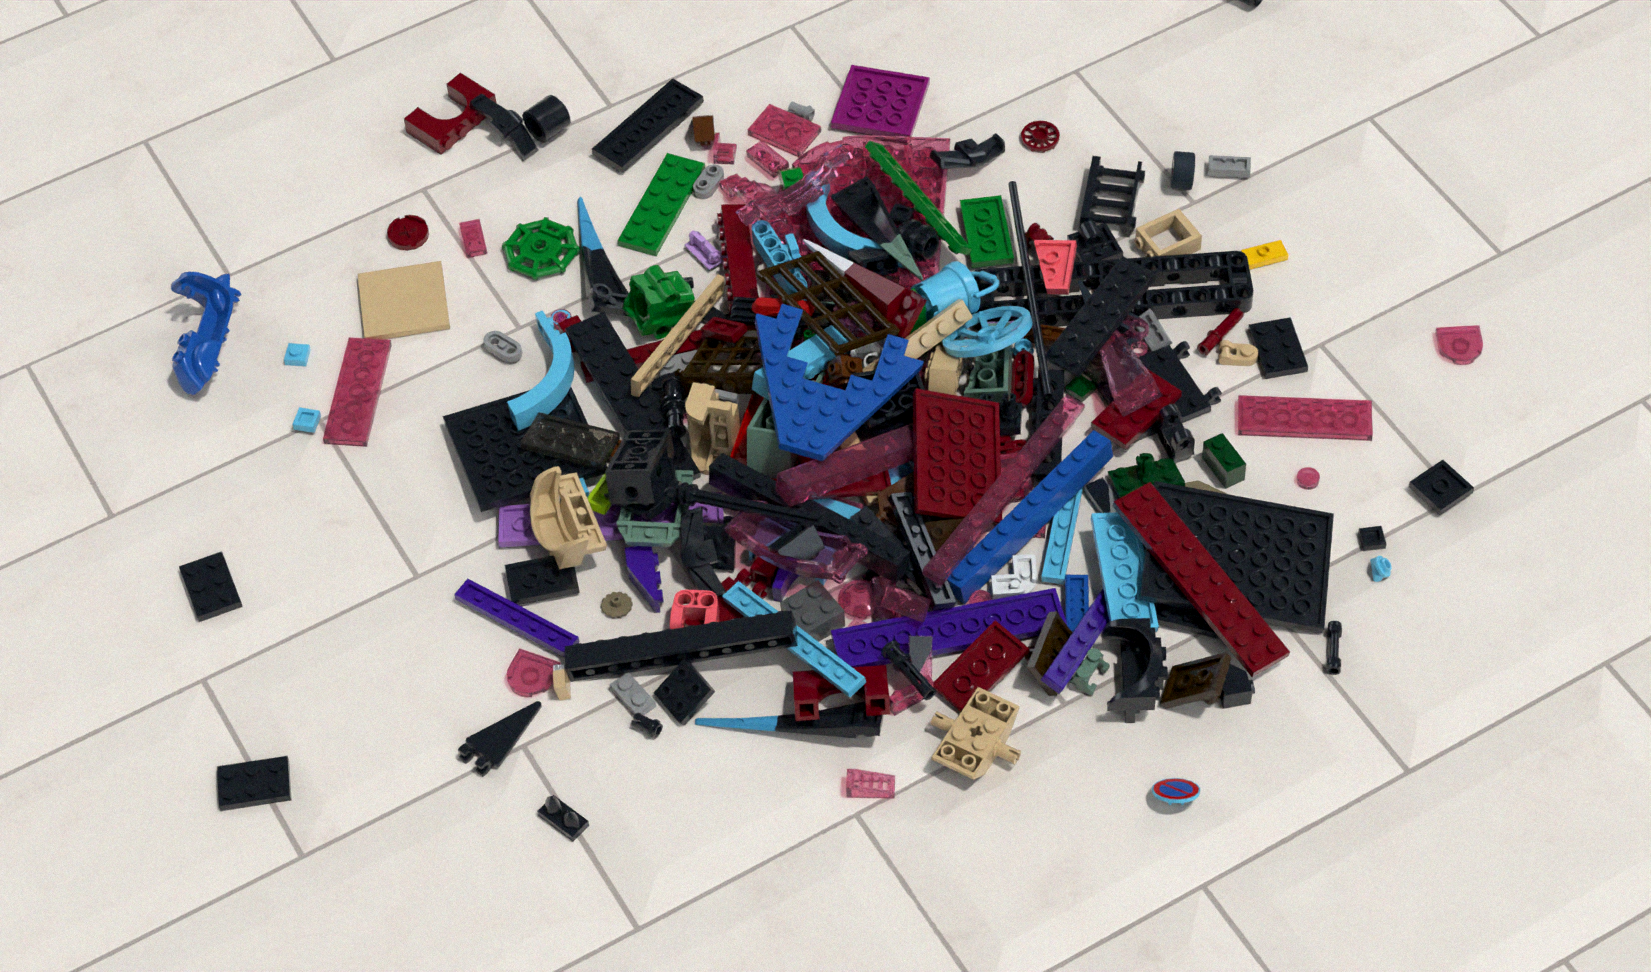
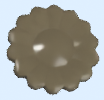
M612 592L602 599V611L606 613V616L621 618L632 610V599L626 593Z

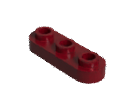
M1027 350L1020 351L1012 363L1011 393L1016 395V403L1022 402L1023 407L1028 405L1033 398L1034 356Z

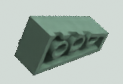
M988 323V326L997 325V323ZM1013 344L996 352L976 357V364L973 372L971 371L968 387L964 391V397L980 399L982 394H986L987 401L988 394H992L994 402L1003 403L1002 395L1008 393L1010 401Z

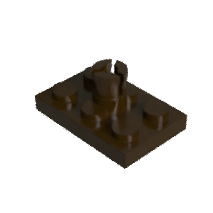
M1057 611L1048 613L1036 645L1028 646L1030 652L1025 656V660L1028 661V670L1049 696H1057L1058 693L1042 682L1041 678L1072 634V631Z
M1225 652L1172 666L1160 704L1167 709L1203 700L1208 705L1215 703L1220 697L1231 657Z

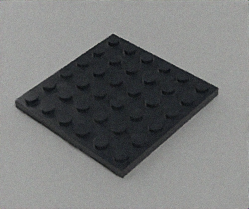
M570 387L559 405L548 415L519 431L511 418L507 402L520 397L528 391L443 416L444 424L481 512L529 498L536 477L553 467L559 466L562 472L561 475L577 473L579 479L583 478L584 480L605 474L608 466L572 387Z

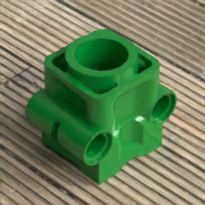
M653 265L647 268L644 274L631 276L629 282L630 292L625 298L622 308L633 319L641 336L653 334L656 339H662L669 334L671 328L679 322L693 305L695 297L690 285L678 271L664 273L659 265Z

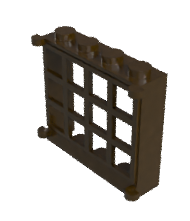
M747 330L740 337L738 343L737 341L730 343L706 337L685 370L677 369L674 373L675 376H679L685 394L690 393L693 382L715 386V389L736 394H758L752 390L754 372L762 368L763 363L762 360H751L755 353H761L757 331ZM745 342L746 346L750 348H741V346ZM726 343L730 348H723ZM719 353H730L726 360H715ZM737 353H749L745 360H733ZM711 365H723L719 372H707ZM729 365H741L737 372H725ZM747 365H759L752 372H743Z

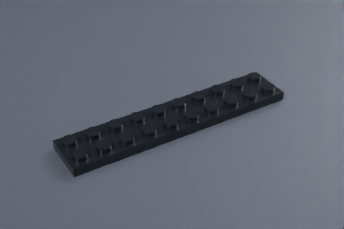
M605 312L566 327L565 332L624 433L626 434L627 430L667 429L668 422L666 416L662 413L660 404L649 386L639 397L631 395V378L639 369ZM672 438L676 470L693 471V480L700 478L701 472L681 439Z

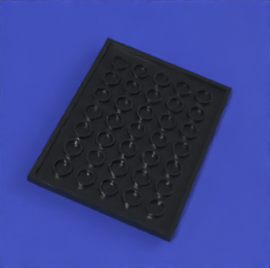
M1154 481L1153 486L1267 624L1323 633L1334 513ZM1145 548L1139 600L1196 610L1152 554Z

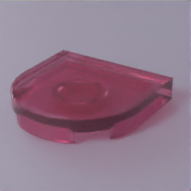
M1479 325L1436 328L1435 335L1439 352L1442 357L1453 361L1454 364H1471L1482 354L1483 340Z
M519 648L507 670L508 684L512 691L519 696L532 697V695L544 693L553 683V665H561V662Z

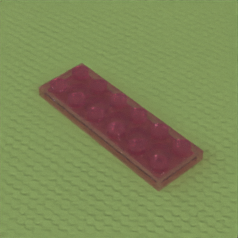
M348 338L323 436L324 444L367 447L392 347L391 340Z
M1238 395V435L1372 441V400Z

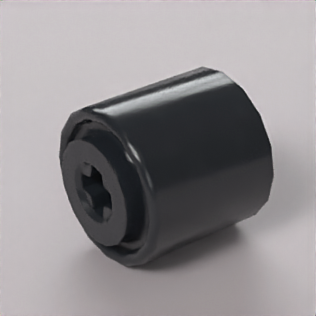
M553 95L546 96L524 111L522 115L524 124L530 134L541 143L548 141L571 123L568 109L562 101Z

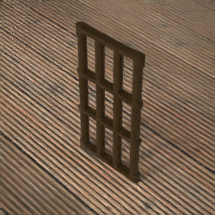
M820 251L759 270L756 273V276L782 299L783 304L803 310L801 320L805 323V326L811 329L835 356L885 339L888 334L897 335L900 331L894 323H891L873 306V303L867 300L849 282L846 276H843L835 269ZM816 261L834 280L824 282L807 264ZM798 267L816 286L807 289L789 270ZM780 273L798 292L789 295L771 276ZM842 286L858 303L849 306L833 289ZM824 293L840 310L830 312L815 295ZM806 299L822 316L813 319L797 301ZM866 310L884 330L875 332L857 313ZM848 316L867 336L857 339L838 319ZM830 323L848 342L838 345L821 325Z

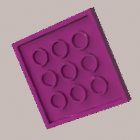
M851 65L831 121V128L911 141L930 84V77Z

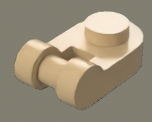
M1223 340L1219 343V351L1221 352L1219 354V363L1222 365L1252 366L1258 360V349L1253 345L1232 343L1229 340Z

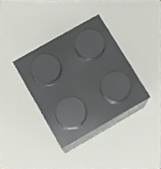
M819 580L780 602L781 611L792 610L797 626L818 642L831 635V630L845 627L844 609Z

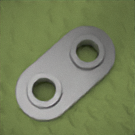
M709 165L703 170L693 184L694 195L697 198L708 199L715 193L724 180L723 168L719 165Z
M491 331L484 336L486 350L506 362H516L521 358V345L514 339L500 331Z

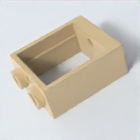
M1176 209L1137 227L1134 242L1136 247L1145 253L1146 257L1193 254L1201 250L1202 235L1181 210ZM1173 228L1182 240L1160 250L1151 237Z

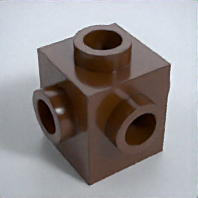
M848 354L838 355L827 362L829 383L838 384L839 387H847L850 376L853 373L863 372L862 359L850 357Z

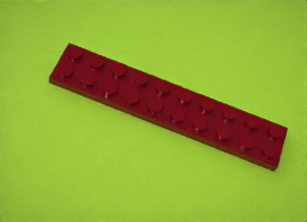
M1151 482L1114 501L1112 507L1251 677L1289 656V649Z

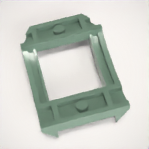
M656 470L657 478L660 477L661 470ZM676 470L678 481H681V483L687 482L689 485L692 484L693 471ZM678 502L674 523L633 521L634 513L621 507L617 527L629 546L670 547L681 535V514L689 510V506L687 503L682 505Z

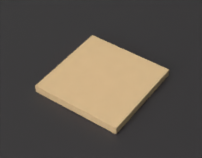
M441 261L358 274L365 342L450 329Z

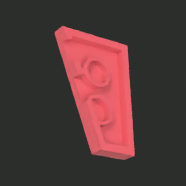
M1034 240L1047 294L1069 295L1077 248L1076 240Z

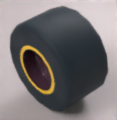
M1175 151L1171 168V188L1191 190L1195 173V153Z

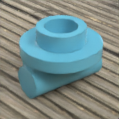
M1377 556L1370 560L1373 581L1379 582L1382 578L1390 576L1392 566L1387 558Z

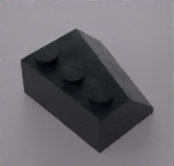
M876 370L853 373L852 375L872 381ZM919 372L862 425L871 428L912 409L914 390H925Z

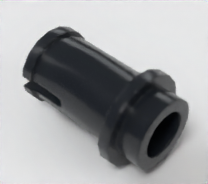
M639 712L633 717L639 721H631L633 727L647 732L650 737H658L663 729V725L658 719L652 720Z

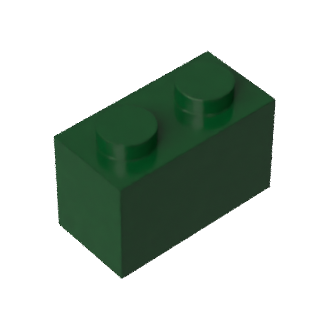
M1223 433L1203 441L1202 459L1225 489L1245 480L1246 463Z

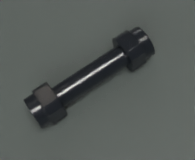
M1330 621L1327 629V636L1330 637V649L1326 669L1327 673L1331 675H1337L1341 672L1339 638L1342 635V623L1339 621Z

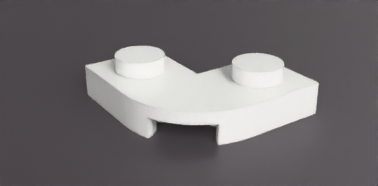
M1035 554L1012 555L1014 574L991 575L993 599L1031 593L1037 583Z

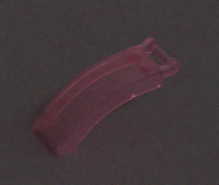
M753 500L757 502L767 503L766 501ZM739 512L724 528L726 533L743 547L781 569L801 576L833 580L838 584H841L846 579V574L860 558L863 559L868 554V549L864 545L851 543L850 539L845 535L827 534L818 531L817 533L825 548L812 560H803L771 552L767 547L798 524Z

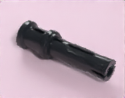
M893 640L883 647L881 655L890 660L893 664V669L902 672L922 695L924 700H930L934 697L936 689L930 685L912 664L911 656L902 651L898 641Z

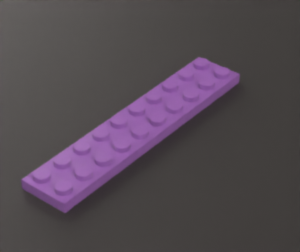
M672 503L671 506L653 519H644L634 514L633 521L674 523L678 503ZM700 503L689 506V510L703 507L704 523L724 524L723 508ZM531 504L499 507V547L541 545L536 539L531 525ZM612 504L605 515L593 511L605 541L624 540L617 527L621 507L616 504Z

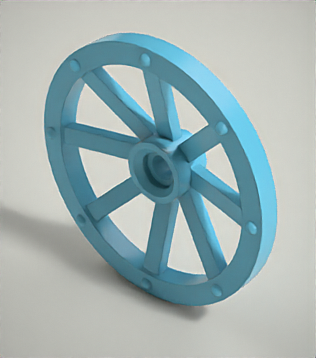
M1002 306L973 314L972 319L944 338L942 342L945 351L954 357L967 358L986 355L1008 347L1020 340L1029 332L1033 322L1030 312L1023 307ZM1011 316L1018 317L1017 320L1004 328ZM1002 317L996 326H988V319ZM981 323L982 329L978 332L967 330V328ZM958 335L971 338V339H967V340H956V341H954V339H955Z

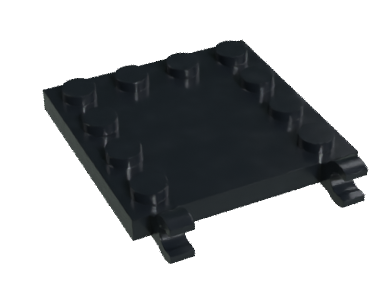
M1187 341L1180 342L1174 349L1167 345L1092 376V382L1096 384L1097 390L1109 406L1147 369L1182 391V396L1174 403L1181 413L1182 423L1211 412V405L1220 403L1221 399L1219 396L1222 395L1218 387L1210 389L1203 395L1179 360L1190 356L1187 351L1190 349ZM1158 419L1135 442L1157 434Z

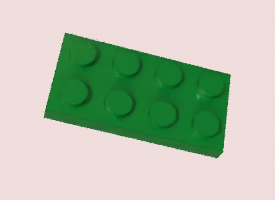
M1001 195L960 200L966 240L972 248L969 253L972 268L1013 264L1014 255Z

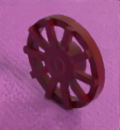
M1033 121L1022 129L1021 140L1023 145L1032 152L1044 153L1055 148L1060 140V133L1058 128L1050 122ZM1028 131L1032 135H1025V133Z

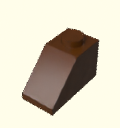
M693 116L695 142H699V146L712 145L711 141L715 140L714 116Z

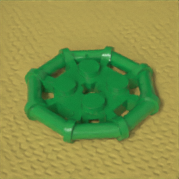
M549 217L526 224L519 223L508 240L502 243V250L505 252L508 261V269L530 276L533 280L556 273L563 274L573 258L580 253V247L577 246L573 234L574 229L571 226H564L551 221ZM566 238L568 244H562L560 240ZM542 245H544V248H542V249H537V248H536V247H541ZM519 250L520 255L515 257L513 251ZM561 253H567L560 261L558 257ZM524 262L533 265V269L522 264Z

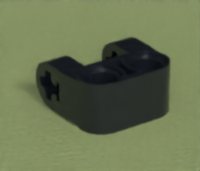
M1168 404L1159 411L1157 433L1168 457L1176 461L1194 455L1195 439L1191 431L1184 428L1178 407L1175 404Z

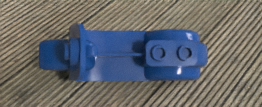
M184 272L171 284V290L174 293L186 296L187 299L191 298L204 308L197 333L193 330L186 334L183 333L177 342L179 345L178 349L172 357V367L178 383L187 394L194 395L199 392L204 384L210 380L212 374L218 371L216 367L220 366L217 358L222 343L227 341V338L224 336L230 331L227 326L233 310V303H238L240 301L238 297L242 295L239 290L230 287V274H222L217 278H213L199 272Z

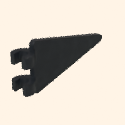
M536 701L467 737L466 743L458 748V752L461 753L459 759L467 764L476 752L481 755L475 761V765L478 766L476 772L482 777L490 771L493 765L499 767L541 709V702Z

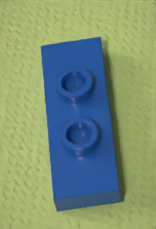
M1065 574L1066 622L1069 629L1073 632L1089 609L1088 575Z

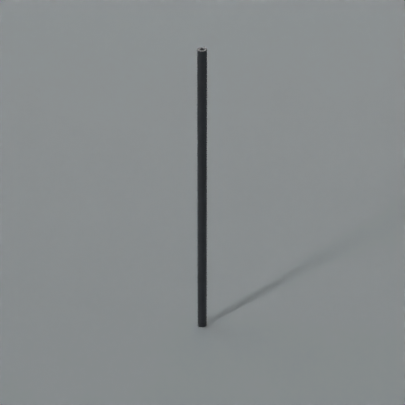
M1010 181L1008 187L1029 311L1033 322L1032 329L1044 398L1048 399L1053 394L1016 182Z

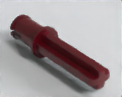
M1235 308L1214 330H1210L1207 333V337L1197 345L1198 351L1202 355H1208L1216 345H1219L1222 338L1244 317V313L1239 308Z

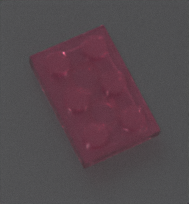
M769 104L747 130L749 136L800 158L821 133V126Z

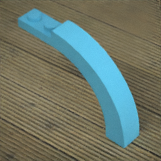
M810 171L805 186L806 213L809 225L819 241L830 251L847 260L849 251L863 248L882 249L873 240L857 236L845 230L833 219L826 206L827 197L831 190L830 176ZM898 262V267L905 269V267Z
M543 310L535 313L538 329L554 355L548 373L539 384L520 397L507 402L511 418L518 431L536 423L554 410L568 393L574 378V359L566 332L560 334L558 330H554L551 317L547 318Z

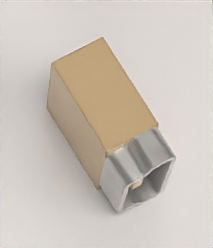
M553 665L554 690L559 700L571 699L570 680L565 671V665Z

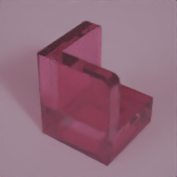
M715 132L713 144L714 164L734 165L737 145L721 143L720 133Z

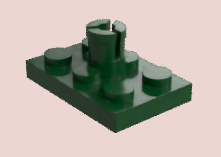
M1150 453L1137 455V465L1107 471L1108 480L1118 499L1149 482L1154 485V481L1185 486V481L1172 458H1162L1154 461V457Z

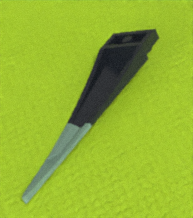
M867 176L831 195L833 203L844 217L919 280L923 281V277L876 186Z

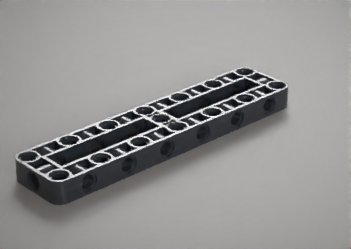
M1241 251L1128 258L1155 272L1157 278L1150 287L1181 283L1182 285L1198 284L1217 280H1224V282L1229 283L1147 290L1130 311L1138 317L1148 309L1153 311L1157 319L1227 315L1235 308H1239L1243 313H1247L1252 308L1254 290L1246 254ZM1119 259L1074 262L1069 293L1080 292L1078 280H1081L1088 290L1097 289ZM1030 265L1035 295L1047 293L1040 265ZM1022 266L975 270L996 275L999 280V286L996 290L980 297V307L976 313L1002 306H1018L1029 311L1028 299L994 301V298L997 296H1027ZM974 277L979 291L994 284L979 279V277ZM1082 295L1036 298L1040 324L1054 327L1068 326L1085 304ZM1128 315L1122 322H1128ZM1011 316L1008 321H1015L1018 317ZM1002 317L988 319L987 322H999ZM981 323L974 325L977 330H981Z

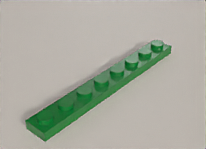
M869 140L865 146L870 153L869 156L881 165L880 169L892 178L891 182L903 191L902 195L914 204V209L918 213L923 214L926 218L925 222L935 228L937 236L947 242L948 249L954 254L960 253L968 256L972 250L968 243L882 144Z

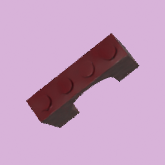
M461 72L446 84L449 98L465 108L460 115L451 119H438L417 107L404 118L406 133L440 155L450 149L458 140L465 137L469 131L486 118L485 115L469 107L472 99L482 93L497 103L494 93Z
M886 665L852 667L866 679V683L855 693V695L864 699L866 715H889L890 702ZM814 670L793 671L796 721L819 719V703L827 696L843 692Z

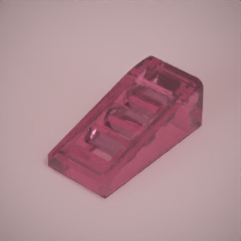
M847 769V798H895V775ZM864 782H868V787L864 786ZM874 782H878V789L873 788ZM883 782L888 783V790H883Z

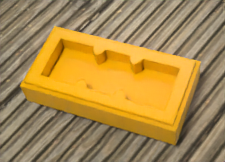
M1281 240L1241 250L1248 258L1249 269L1288 260L1289 256Z

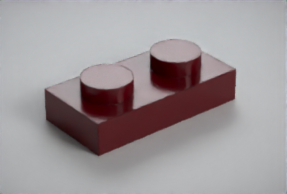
M713 317L700 328L703 336L730 343H735L747 332L745 324L718 317Z

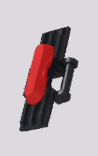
M772 294L771 298L734 297L730 321L755 325L756 314L777 319L783 304L782 299L778 295ZM797 301L813 319L822 316L808 301ZM822 303L830 312L836 311L837 306L835 304ZM801 319L794 336L796 341L801 340L802 328H807ZM826 323L821 325V327L825 329L829 327L831 324Z

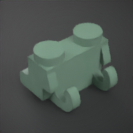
M1096 648L1090 649L1086 658L1081 662V666L1077 668L1075 676L1071 677L1069 682L1076 685V689L1093 695L1097 685L1095 683H1092L1091 686L1088 684L1091 676L1097 667L1101 669L1102 673H1106L1110 667L1109 663L1103 660L1104 654Z

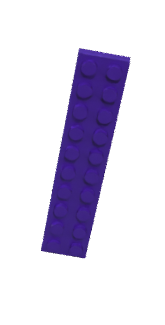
M1056 588L835 629L831 630V637L836 656L851 667L892 664L888 658H884L881 655V651L887 643L893 640L898 641L902 651L910 655V636L932 637V650L929 656L967 649L995 620L1017 639L1039 636L1049 612L1057 611L1066 625L1067 622Z

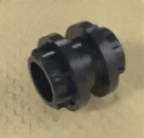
M915 219L901 223L897 229L913 260L921 262L935 255L939 247V238L933 227L923 225V223Z

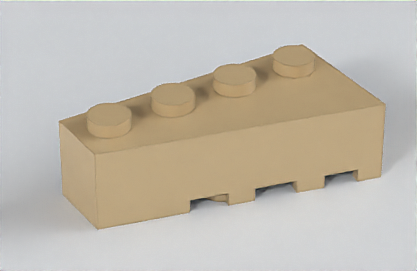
M942 341L933 346V352H931L928 368H926L925 381H929L928 391L957 395L955 392L959 388L964 358L949 355L945 351Z

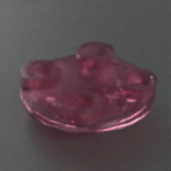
M868 580L851 581L845 584L839 591L838 604L844 609V613L854 617L857 621H864L868 616L875 613L872 582Z

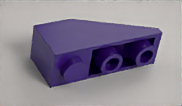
M651 546L626 547L625 554L629 580L656 613H660L659 603H664L662 589L658 590L657 585L661 584L660 571H655V566H659L658 553H653Z

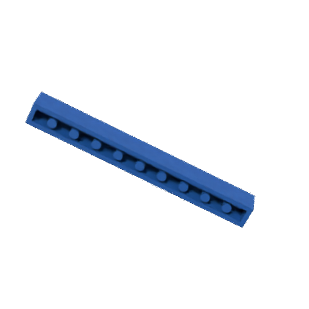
M1093 430L946 575L953 595L960 602L965 604L991 579V575H995L1012 558V555H1015L1113 458L1111 440Z

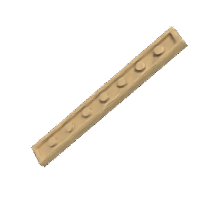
M717 274L631 378V395L639 397L724 294V276Z

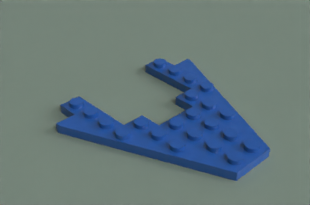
M782 304L777 319L761 314H756L755 326L778 448L824 461L922 370L924 361L904 356L909 340L888 334L872 381L851 375L845 391L803 379L808 362L788 357L803 310Z

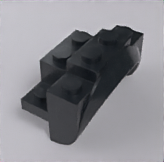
M1150 618L1116 619L1107 623L1102 631L1103 639L1121 640L1123 691L1113 696L1110 701H1107V711H1125V723H1135V714H1140V710H1155V701H1160V690H1163V682L1168 680V667L1163 666V661H1166V647H1162L1161 637H1156L1155 627H1151Z

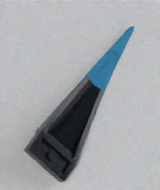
M579 197L577 202L586 298L589 299L591 311L628 316L622 307L629 292L608 259L593 227L583 199ZM602 283L612 290V297L607 304H599L590 297V291L594 284Z
M865 702L819 710V719L796 721L795 714L749 718H696L695 725L857 738L859 735L867 737L880 736L884 715L867 716Z

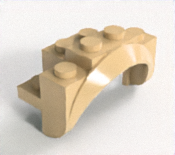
M693 382L690 393L685 399L691 456L699 471L709 475V465L721 453L728 456L731 455L740 429L738 404L729 401H719V393H715V386Z
M557 466L545 470L534 480L530 493V518L536 539L549 552L550 556L553 555L559 569L581 565L584 555L605 551L607 544L577 473L561 475L560 467Z

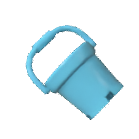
M952 261L945 265L940 272L913 285L911 289L914 288L919 295L927 300L926 322H928L958 299L964 301L971 315L975 314L980 307V297L996 290L999 286V280L996 275L985 271L970 272L961 262ZM974 277H979V279L994 284L979 291Z

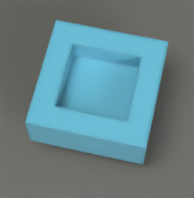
M288 343L284 357L285 365L306 367L311 351L310 345Z
M299 407L292 424L294 430L315 433L321 413L319 410Z

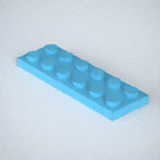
M1117 512L1092 513L1090 519L1109 622L1116 619L1150 618L1151 627H1155V632H1157L1159 626L1154 603L1139 600L1145 556L1143 543Z

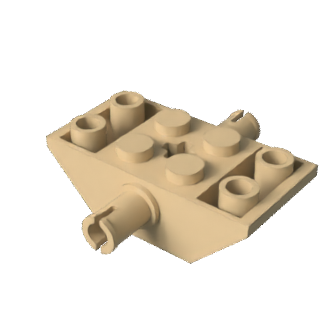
M978 687L957 719L953 720L937 711L935 713L936 716L933 715L931 725L948 733L933 754L932 760L973 780L985 775L997 756L1015 765L1017 763L1016 760H1019L1021 756V750H1017L1005 743L1009 738L1020 706Z

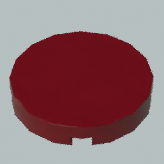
M404 215L405 218L400 219L398 217L394 219L387 229L388 240L393 247L405 251L415 250L428 240L429 229L423 218L416 215Z

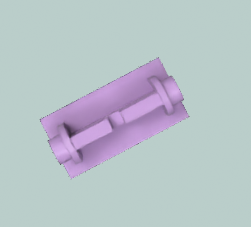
M693 230L689 233L690 241L684 244V246L707 269L711 270L722 263V259L725 257L721 256V253L699 231Z

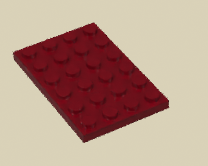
M915 389L913 392L915 513L949 519L970 518L971 522L996 526L1002 520L999 403Z

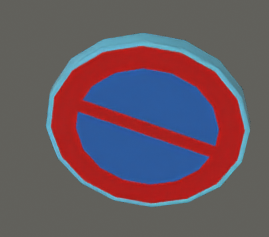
M1163 779L1153 785L1152 794L1157 799L1168 802L1169 805H1172V803L1184 805L1185 802L1193 801L1199 797L1200 787L1193 781L1186 779Z

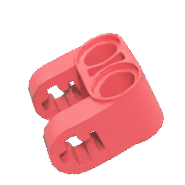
M708 590L678 591L674 596L671 609L670 629L683 628L685 619L705 620L704 624L719 622L717 595Z

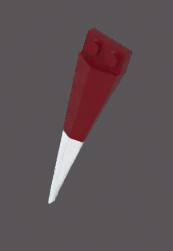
M803 240L812 252L820 251L826 257V260L843 276H846L849 282L867 300H870L884 317L891 323H894L900 329L899 336L903 338L909 336L927 301L914 290L849 261L809 240Z

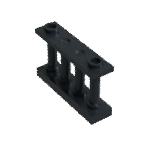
M1100 156L1092 157L1080 215V225L1086 221H1093L1096 223L1126 226L1125 237H1130L1131 229L1136 227L1137 217H1134L1139 186L1145 180V171L1142 170L1141 161H1138L1135 172L1104 168L1101 165ZM1103 176L1134 180V185L1130 187L1105 184L1098 180L1103 178ZM1102 191L1132 196L1130 202L1099 199L1095 195ZM1103 207L1128 210V216L1124 218L1095 214L1092 209Z

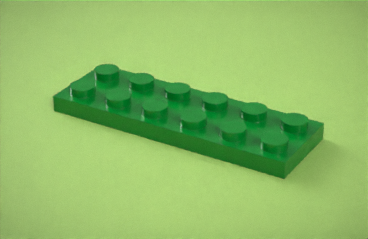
M667 153L618 238V246L657 257L693 192L694 182L705 169V163Z

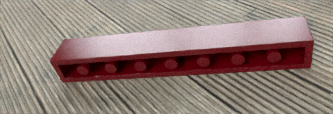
M723 204L716 218L717 226H721L718 230L719 241H723L720 244L721 256L725 257L722 259V269L727 272L724 274L725 286H728V289H726V300L731 303L728 304L729 317L734 297L759 298L746 204ZM745 324L747 330H756L754 324Z

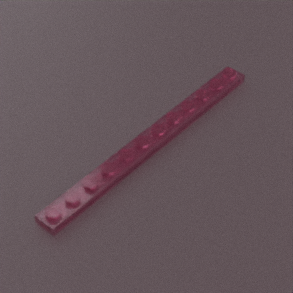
M1067 394L923 568V575L940 585L946 581L1084 411L1085 404Z

